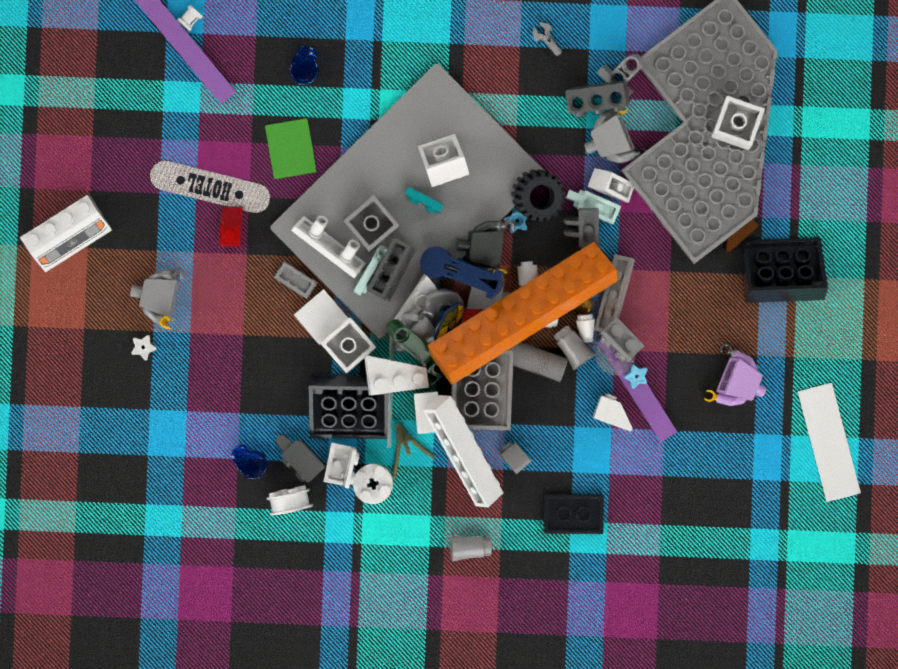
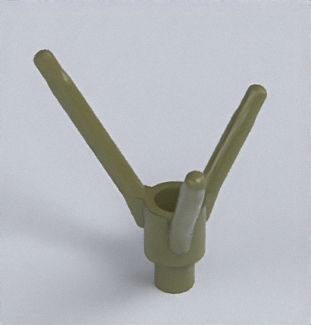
M402 423L395 425L397 446L393 478H396L401 445H404L407 455H411L408 443L411 442L432 459L435 457L430 451L414 440L406 429L404 430Z

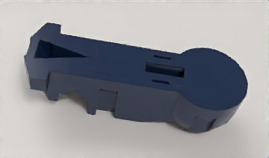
M430 247L421 256V269L428 277L438 280L448 277L487 292L485 297L491 300L503 288V271L496 269L494 273L459 261L454 259L452 254L442 247Z

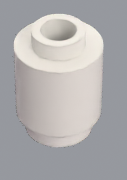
M533 261L521 262V266L517 267L518 280L521 287L538 277L537 265H533Z

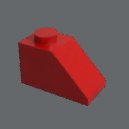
M223 207L220 224V246L242 247L243 207Z

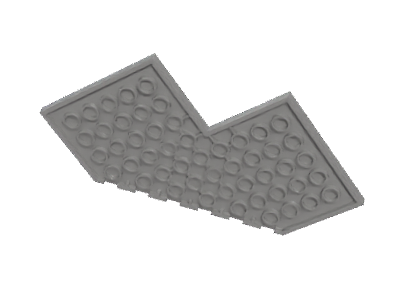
M714 0L641 56L643 59L641 71L682 121V124L621 170L693 264L754 219L758 214L778 50L738 0ZM726 96L765 109L753 144L749 150L711 137Z

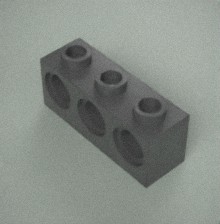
M627 80L573 87L565 91L569 114H575L576 117L587 115V112L594 111V114L605 113L606 109H613L614 112L622 111L630 104ZM614 92H618L621 94V101H616L614 99ZM597 94L602 97L601 104L595 102L594 95ZM576 97L582 99L583 106H578L575 103Z
M394 237L367 291L390 302L417 249Z

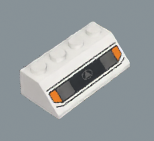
M86 195L20 238L32 257L47 272L103 237L112 229L92 197Z

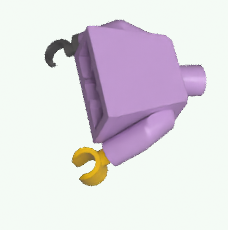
M723 344L720 347V352L723 353L722 349L724 347H729L728 354L731 357L716 390L719 394L716 395L712 390H707L706 392L713 394V398L710 400L704 399L708 402L716 400L720 404L735 406L744 404L746 400L752 401L755 395L759 397L764 396L766 387L760 384L762 374L758 372V367L752 357L736 349L733 351L729 344Z

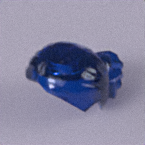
M307 45L301 46L296 51L289 70L291 79L300 85L312 84L319 75V68L315 60L317 56L316 51Z
M240 444L232 449L231 458L239 472L246 479L256 480L264 475L268 468V460L263 453L250 450L244 444Z

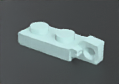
M569 190L565 197L573 201V206L578 210L579 208H599V219L612 225L621 206L586 190H580L579 193Z
M381 244L379 245L354 288V293L359 296L362 292L366 294L370 284L368 281L372 275H375L379 267L378 264L382 261L388 248Z

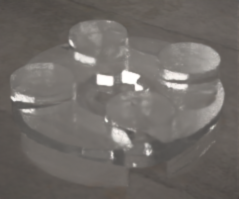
M601 341L597 346L595 359L602 371L611 375H620L627 372L634 363L635 356L629 362L625 360L621 362L619 359L614 361V358H610V354H612L614 349L611 346L609 348L606 347Z

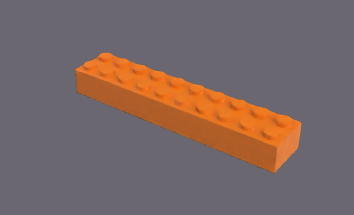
M592 242L428 345L430 355L451 385L617 282V269L596 243Z

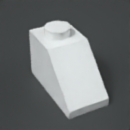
M594 168L588 187L599 193L629 203L634 187L628 180L613 172Z
M607 393L605 397L600 396L592 418L632 431V426L621 403L616 401L617 397Z

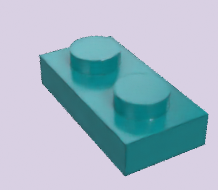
M410 187L405 192V196L408 197L407 201L418 205V203L424 205V209L434 215L436 212L440 214L444 207L439 202Z

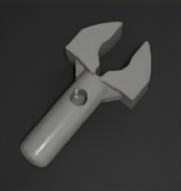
M539 22V25L545 32L544 35L539 34L535 27H533L534 40L536 42L539 40L544 41L556 56L560 55L562 50L550 37L551 26L547 23Z

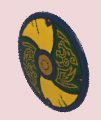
M455 303L447 311L441 310L439 312L434 341L460 325L465 308L463 303Z

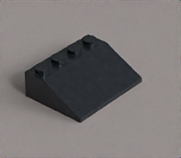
M821 238L742 240L743 286L746 303L825 300L828 283Z
M310 374V438L388 439L389 393L369 395L367 375Z

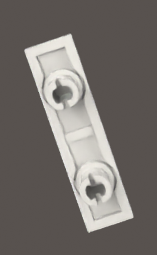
M320 215L313 223L303 216L291 231L355 278L367 264L355 255L360 244L352 239L344 247L323 231L328 223L326 217Z

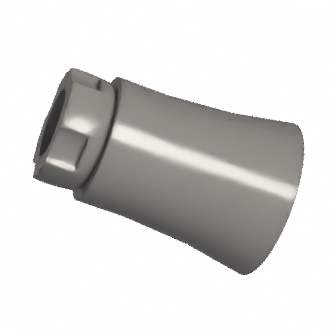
M568 325L553 336L573 370L579 368L595 355Z
M450 534L452 562L491 556L492 544L489 536Z

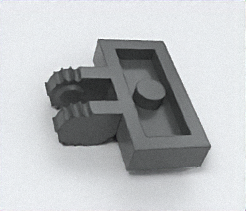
M579 208V218H564L566 225H579V229H565V236L579 237V247H586L592 242H595L599 247V208Z

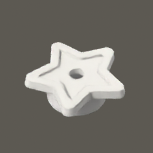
M150 335L143 339L133 338L135 348L131 352L132 355H141L144 360H147L149 353L157 349L150 343Z

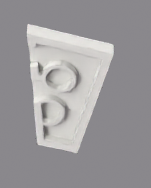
M424 274L394 319L401 321L405 313L412 312L417 306L422 311L424 310L427 296L438 290L427 275Z
M364 355L369 395L429 388L427 369L425 367Z

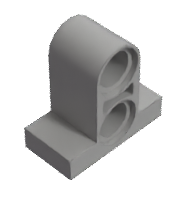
M631 54L614 71L607 65H604L597 73L607 83L617 82L615 75L620 73L624 78L623 81L627 80L628 83L642 68L643 59L638 54ZM630 59H634L637 62L636 69L629 66ZM628 87L630 96L634 91Z

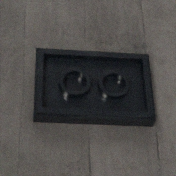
M544 494V534H603V494Z

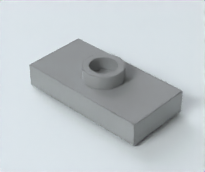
M285 261L274 276L276 280L308 299L317 285L316 281Z

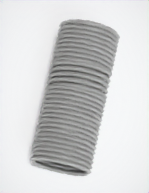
M521 342L509 349V351H514V366L532 373L535 372L537 375L539 374L555 381H561L567 365V358L545 352V350L543 351Z

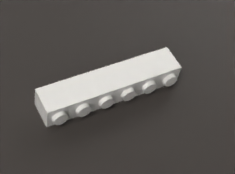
M438 395L423 411L475 506L489 507L503 494L500 483L491 471V466L486 462L482 450L474 440L473 433L468 429L464 417L456 406L455 400L451 396Z

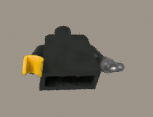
M507 220L505 223L503 221H485L475 226L474 230L468 232V239H457L456 250L466 251V259L470 260V265L494 273L496 268H500L504 237L503 230L507 229L508 223L512 225L511 231H514L515 224L512 220ZM498 269L503 271V273H507L505 269Z

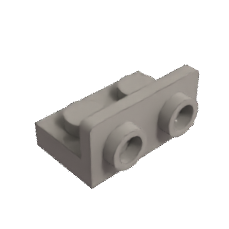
M617 317L600 333L602 343L608 348L611 346L616 351L614 355L621 362L624 360L629 362L644 347V344Z

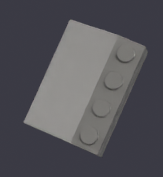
M507 350L452 385V398L455 400L460 414L464 417L468 429L511 431L514 351Z

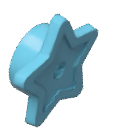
M513 208L512 215L504 218L505 221L512 220L515 224L514 231H511L512 225L510 224V232L513 233L517 229L527 230L525 223L527 217L517 211L516 208Z
M632 364L624 379L630 381L631 388L635 389L638 384L647 383L645 374L648 369L647 367L639 368Z

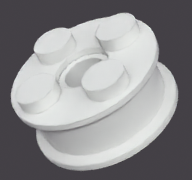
M303 485L269 493L267 500H270L272 507L270 516L312 507L313 504H309L307 494L310 489H306V486Z

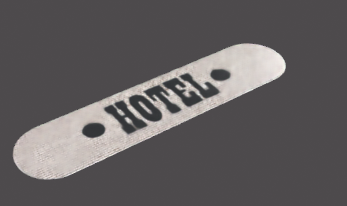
M169 161L156 163L150 173L152 184L160 190L228 207H243V210L248 212H262L267 208L270 201L269 191L261 184Z

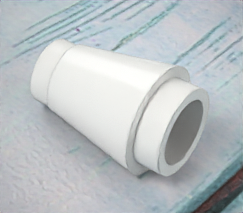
M593 313L578 314L576 324L580 338L584 343L592 342L595 324Z

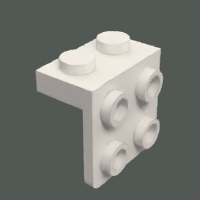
M331 443L323 482L343 485L344 488L348 489L350 484H354L355 473L353 472V467L358 464L359 453L355 447Z

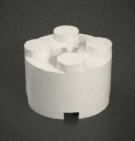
M370 463L360 468L355 474L353 484L356 496L362 502L368 504L383 502L388 498L393 489V477L390 471L377 463ZM371 478H373L374 481L379 482V484L376 485V489H373L372 486H368V483H370Z

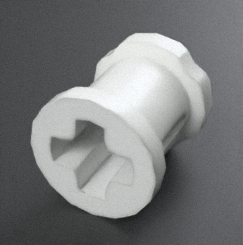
M189 5L188 10L177 21L188 31H191V27L198 19H202L203 16Z

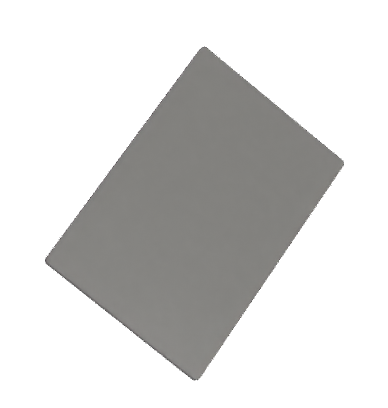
M435 64L271 225V230L378 338H382L387 333L388 323L394 320L424 275L420 265L421 256L424 251L430 247L438 246L448 250L454 259L463 258L466 255V251L456 250L457 239H468V232L474 230L475 226L485 221H500L515 206L512 202L514 197L511 196V192H515V189L512 187L513 184L517 185L518 181L516 179L518 177L522 178V173H530L532 169H543L439 64ZM455 134L463 152L469 175L432 187L418 146ZM410 187L444 205L441 213L436 212L434 215L426 211L424 205L420 203L415 205L407 201L408 197L405 196L407 188ZM373 195L400 225V228L383 241L381 245L388 248L395 237L417 249L390 302L369 291L366 294L362 292L360 296L353 291L379 246L369 252L343 220ZM320 215L326 217L328 223L323 231L344 247L352 239L360 244L355 255L367 264L355 278L291 231L303 216L313 223ZM373 275L371 276L370 280L368 281L369 283L372 281V279H373V277H374ZM428 277L434 285H436L440 281L438 279Z

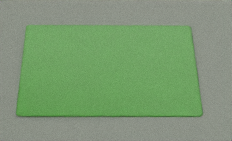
M307 118L265 126L274 179L316 172Z

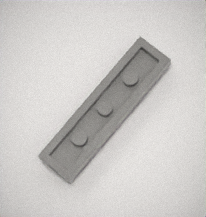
M617 254L614 255L612 264L617 269L618 281L607 287L604 291L594 328L595 331L602 332L616 317L619 319L635 259Z

